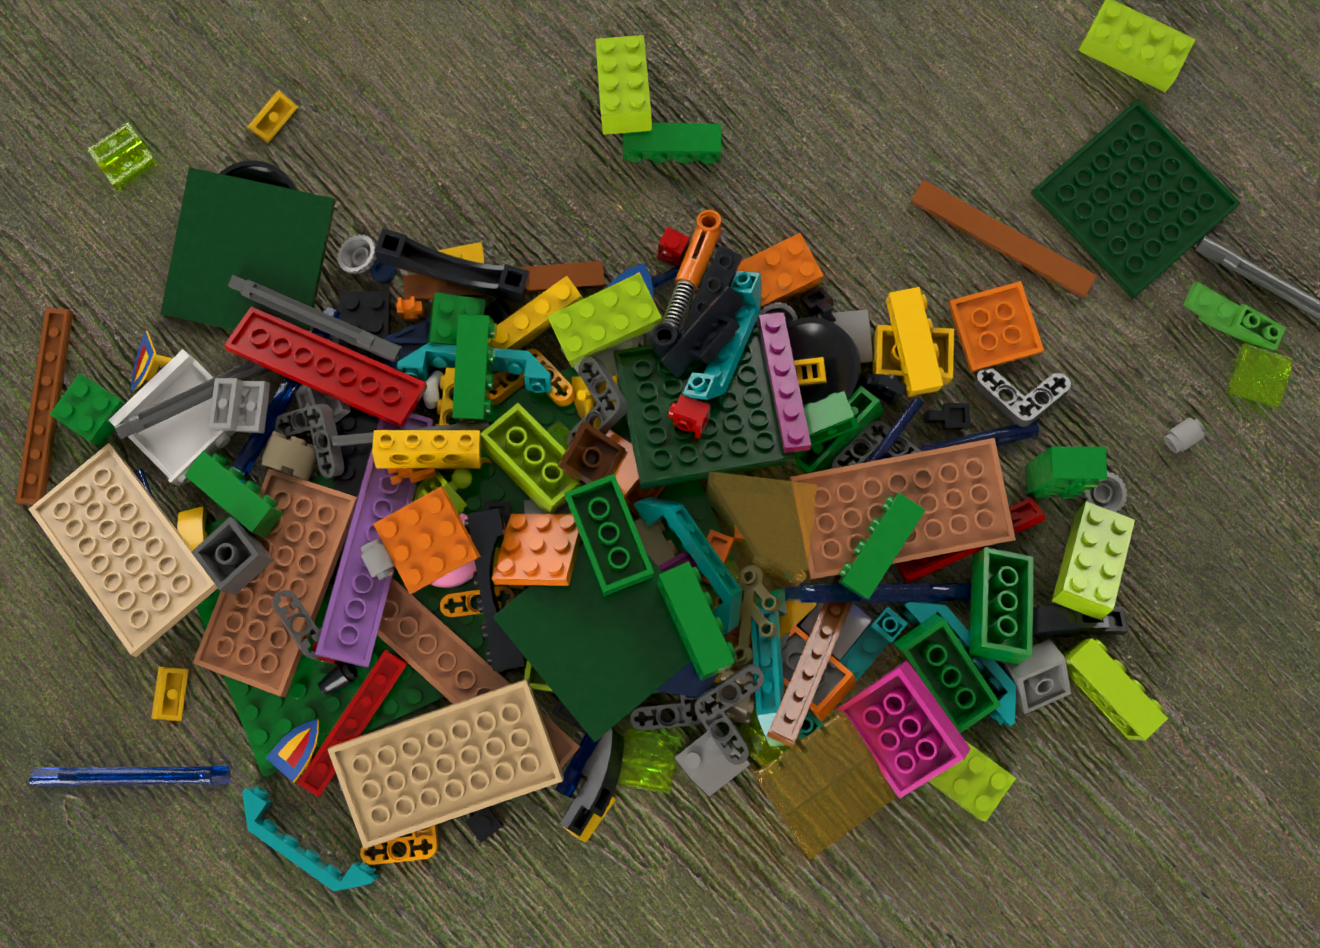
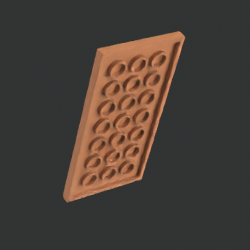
M995 438L790 477L810 579L837 575L846 561L850 563L856 555L852 552L860 539L865 541L870 533L867 531L869 524L874 517L879 519L884 510L881 509V506L889 495L893 497L897 493H901L924 508L925 512L892 564L1016 540Z
M269 469L260 493L263 496L267 494L278 502L276 507L284 512V514L266 538L257 534L254 535L274 561L236 595L223 591L220 592L193 664L280 697H286L302 652L274 611L272 598L277 592L282 590L294 592L313 622H315L348 535L358 497ZM282 595L280 596L281 602L278 604L279 607H286L290 612L285 614L286 619L292 614L299 612L298 608L295 610L290 608L288 604L291 601L290 597L284 598ZM296 617L292 622V627L296 632L304 631L307 626L306 620L302 617ZM310 632L307 635L299 637L301 642L303 639L308 640Z

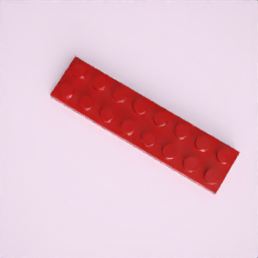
M252 306L224 344L225 349L233 354L400 428H403L428 388L427 383Z

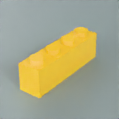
M565 276L498 324L496 339L492 338V346L497 349L520 350L552 327L547 316L583 300V296L569 277Z
M920 287L890 292L886 298V304L908 397L939 391L945 382L943 368H939L937 362L939 349L937 344L933 343L931 337L933 324L931 319H927L926 296L925 294L921 295Z

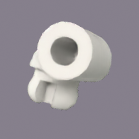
M435 371L426 381L428 388L423 394L424 405L429 409L436 408L440 399L438 386L440 385L441 375H443L440 371Z

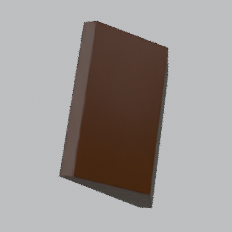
M582 421L557 466L576 482L586 485L611 475L625 448L586 421Z

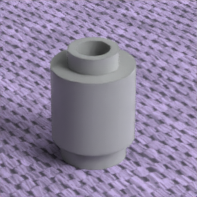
M1187 418L1167 432L1168 435L1164 437V441L1174 453L1184 452L1204 438L1203 432L1205 428L1198 419Z
M380 539L371 541L360 548L363 553L361 557L372 578L378 577L379 580H382L393 574L392 569L395 568V565Z

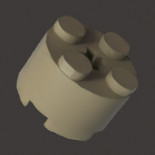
M273 431L261 459V466L309 481L317 462L314 445L307 444L305 446L306 441L293 436L287 440L286 435Z
M731 667L721 672L719 683L740 669ZM750 671L746 673L747 679L740 683L739 678L735 679L739 683L742 692L746 690L744 688L745 683L748 681H752L753 684L755 683L754 674ZM727 685L722 689L721 693L724 698L732 699L737 695V690L734 686ZM754 692L725 710L732 722L749 724L755 698H753ZM716 693L715 703L719 702V706H722L724 704L718 699Z

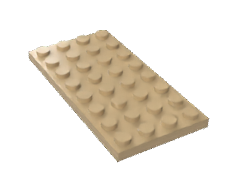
M110 443L29 508L34 518L125 648L134 657L141 654L217 589L214 581L191 553L192 549L116 448Z
M528 678L328 748L364 849L564 780Z

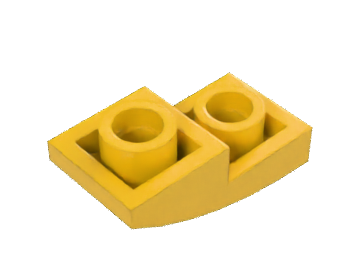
M204 506L182 511L178 514L177 531L192 551L208 537L205 531L207 513Z

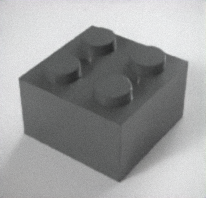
M229 517L191 552L214 581L220 591L233 595L240 592L274 561L254 533L232 517Z

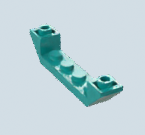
M737 271L730 287L744 301V305L732 317L740 325V328L735 332L733 339L725 343L718 351L717 357L708 363L704 374L692 372L683 392L684 396L709 400L725 394L760 313L762 278L760 273Z
M427 343L398 361V371L426 382L430 366L455 368L456 345ZM492 348L495 349L496 358L495 364H491V372L524 374L526 391H533L535 393L552 392L550 373L529 351Z
M647 497L636 502L634 506L638 510L640 518L648 526L661 521L665 517L669 528L677 534L685 551L692 556L697 563L699 571L711 583L714 593L724 602L712 610L714 617L719 616L725 629L722 632L723 635L739 625L742 589L683 504L654 497Z
M785 589L769 591L780 601V607L776 612L765 610L760 596L755 601V604L766 618L777 626V633L773 638L762 636L759 632V625L752 618L753 664L759 666L764 674L762 686L755 691L756 713L765 736L770 729L784 696L779 616L787 615ZM774 600L769 601V608L773 606ZM770 625L765 629L766 634L771 630ZM758 673L754 674L755 683L757 682L756 677L759 675ZM766 736L770 747L785 746V744Z
M908 602L901 607L904 611L903 617L912 626L914 624L920 625L934 614L944 618L969 654L970 632L946 605ZM971 656V660L980 672L983 670L988 675V683L997 692L1002 691L997 697L1001 706L993 710L990 716L1000 726L1002 724L1004 726H1012L1015 723L1016 684L994 660Z
M887 606L864 630L839 662L854 674L857 682L885 647L895 640L908 623ZM808 710L798 737L807 744L824 723Z
M256 786L255 788H245L242 792L248 831L331 890L339 891L372 884L380 877L375 873L376 869L364 861L352 864L345 876L342 877V871L332 864L325 865L320 861L321 857L311 849L304 850L298 845L299 841L290 834L284 836L277 831L278 826L268 819L262 820L274 802L268 798L269 793L266 790Z

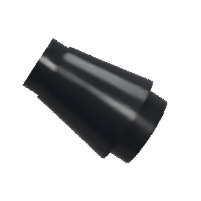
M339 662L318 683V687L327 696L330 693L354 684L355 679L359 677L358 671L351 663Z

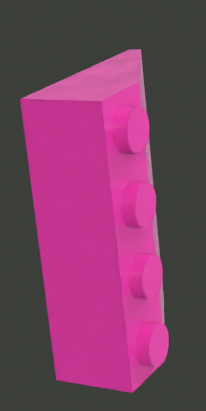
M908 660L886 673L837 708L899 799L964 760L971 750Z

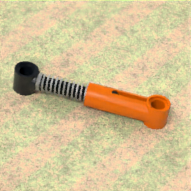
M704 210L697 216L695 231L674 282L676 287L671 296L672 298H670L661 324H658L652 330L653 350L660 357H664L678 341L679 328H681L683 323V317H685L689 302H691L692 295L698 291L714 246L721 237V217L714 210ZM669 339L668 342H661L660 340Z

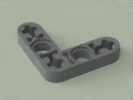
M590 356L585 357L580 362L579 374L597 402V405L569 432L567 437L568 446L582 421H586L593 426L594 420L600 417L601 424L597 430L605 434L627 411V401L603 362ZM603 381H606V390L604 393L600 394V384Z
M989 367L980 369L974 381L975 387L1012 422L1021 427L1029 426L1064 398L1071 386L1070 379L1066 375L1055 373L1024 397L996 370ZM988 378L991 379V382H990V381H987V382H984V381H983V379H985V380L988 379ZM1054 385H1062V387L1056 388L1053 393L1051 392ZM999 393H1008L1012 400L1007 402L1001 400ZM1041 395L1047 399V403L1039 404L1034 397ZM1029 407L1031 408L1028 416H1021L1019 414L1020 412L1024 413Z
M311 405L277 416L275 429L287 437L311 431L319 470L324 477L332 478L342 475L344 461L340 446H333L332 436L338 435L333 413L329 405ZM320 414V418L316 419L315 415ZM302 415L305 418V426L302 423ZM291 422L292 426L288 427L287 423ZM324 435H326L328 440L327 447L324 443Z
M873 421L834 459L832 469L839 468V465L844 467L849 462V456L852 461L848 466L866 463L878 451L887 458L907 455L909 452L913 454L922 451L886 423ZM873 431H882V437L880 435L873 436ZM897 443L901 444L905 450L900 454H895L890 450V447ZM861 445L865 446L868 452L863 456H858L854 453V449Z
M289 590L277 592L272 598V607L302 654L312 659L322 657L315 655L314 651H308L310 643L307 639H303L302 642L299 637L307 635L312 630L314 634L309 635L313 642H318L322 627L317 628L294 592ZM281 595L284 598H291L288 604L292 610L299 609V612L292 614L288 619L285 617V614L290 613L286 607L280 608L278 605L281 602ZM296 617H302L306 620L307 626L302 632H296L292 627V622Z
M754 664L744 666L700 695L695 702L697 716L725 758L734 765L742 764L747 760L749 748L725 710L762 686L764 674L762 669ZM750 671L752 674L758 673L759 675L756 677L757 682L753 684L752 681H748L744 684L746 690L742 692L739 683L735 679L739 678L741 683L747 679V672ZM727 685H732L737 690V695L732 699L724 698L721 693L722 689ZM716 692L718 699L724 705L719 706V702H716L712 705V712L709 713L707 710L701 711L702 701L711 703L715 700V696L712 694ZM719 722L729 725L730 730L724 736L717 735L714 731L715 725ZM733 735L736 736V738H733L734 745L737 748L743 747L741 750L742 756L740 757L736 754L731 755L732 747L729 742L725 745L722 744L729 741Z
M680 695L681 700L640 704L630 713L631 724L638 730L700 724L701 720L698 716L691 717L690 713H686L691 710L690 699H695L696 702L698 697ZM702 701L701 711L705 710V701ZM665 708H671L674 710L675 716L672 720H663L660 716L661 711ZM656 709L657 722H653V717H646L643 723L640 722L639 718H635L639 715L640 711H644V715L649 716L653 715L652 710Z

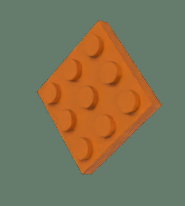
M1021 281L953 299L948 302L970 373L979 371L982 368H991L1044 352Z
M444 486L437 488L373 524L409 594L424 588L481 557Z
M511 514L492 576L495 585L569 586L581 542V537L572 514Z

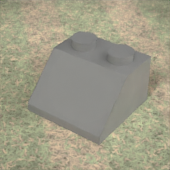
M1050 639L1032 646V656L1019 665L1003 662L1005 673L1016 684V699L1024 714L1071 694L1066 659Z
M719 723L715 725L714 731L717 735L724 736L727 734ZM708 731L703 733L675 757L689 777L709 797L751 764L748 760L739 765L730 763ZM732 739L722 743L725 745L729 742L732 747L731 755L742 756L740 749L734 745Z

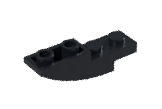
M1062 605L1033 608V637H1072L1075 634L1124 635L1128 632L1124 607H1114L1102 621Z
M612 728L599 739L592 755L586 760L581 773L588 778L580 787L578 795L572 805L566 810L564 818L560 825L578 836H581L594 813L602 818L617 786L623 762L624 737Z

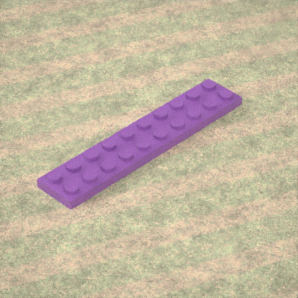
M412 413L403 428L379 419L376 430L432 427L433 419ZM373 444L315 655L363 667H368L392 575L382 580H379L378 577L372 578L361 557L363 553L360 548L376 539H380L383 544L373 524L412 503L417 482L411 484L408 477L401 483L392 485L390 477L397 476L399 473L388 474L387 468H376L372 454Z

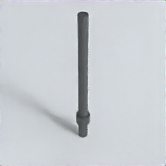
M457 421V424L401 430H480V432H483L489 427V422L468 423V421ZM374 432L332 436L333 446L373 443Z

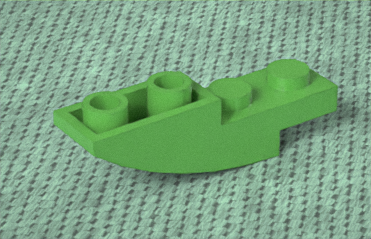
M1199 282L1192 284L1183 304L1184 307L1199 315L1198 320L1243 341L1271 350H1277L1286 327L1246 304L1239 306Z

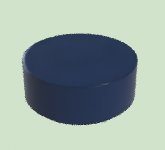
M376 259L374 265L370 268V273L375 281L386 284L395 278L396 268L378 263Z

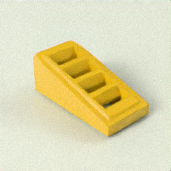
M824 357L794 361L799 387L826 383ZM812 365H817L818 378H813ZM806 366L808 379L803 380L801 367Z

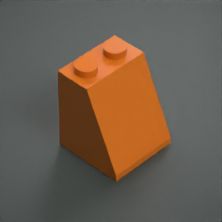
M609 430L606 436L625 448L612 474H615L630 513L640 519L634 504L647 497L657 498L666 485L641 489L632 444L612 430Z

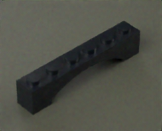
M382 228L374 250L378 263L522 305L530 283V271L507 264L499 266L461 259L422 245L408 238L405 234Z
M502 508L467 514L468 519L464 520V525L481 556L474 560L476 571L473 572L475 587H479L481 594L477 602L479 612L484 613L485 623H482V633L484 639H488L490 649L486 650L488 665L493 666V671L523 667L526 665L527 659L493 619V616L500 611L492 576L496 547L500 536L506 534Z

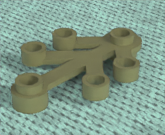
M755 565L746 566L739 575L738 585L742 589V594L744 593V599L740 607L739 620L741 619L738 646L734 649L736 652L734 661L742 667L753 664V649L749 647L752 618L759 625V632L762 636L773 638L777 633V626L770 622L755 604V592L761 597L763 608L769 612H776L780 607V601L764 586V573L761 568ZM753 574L752 580L748 581L749 576ZM718 596L715 600L717 607L722 604V599ZM774 600L773 606L769 608V601ZM770 625L771 630L766 634L765 629ZM744 651V656L739 659L740 653Z

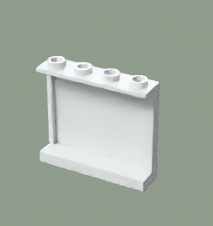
M182 349L117 411L109 421L116 426L128 420L129 417L214 377L189 353ZM211 398L128 437L169 478L168 481L170 483L180 486L190 481L185 474L202 451L212 455L218 448L225 447L235 432L208 428L212 404Z

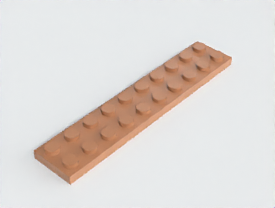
M392 577L377 635L450 702L455 704L511 684L498 671H493V667L488 665L487 661ZM539 709L561 769L581 746Z

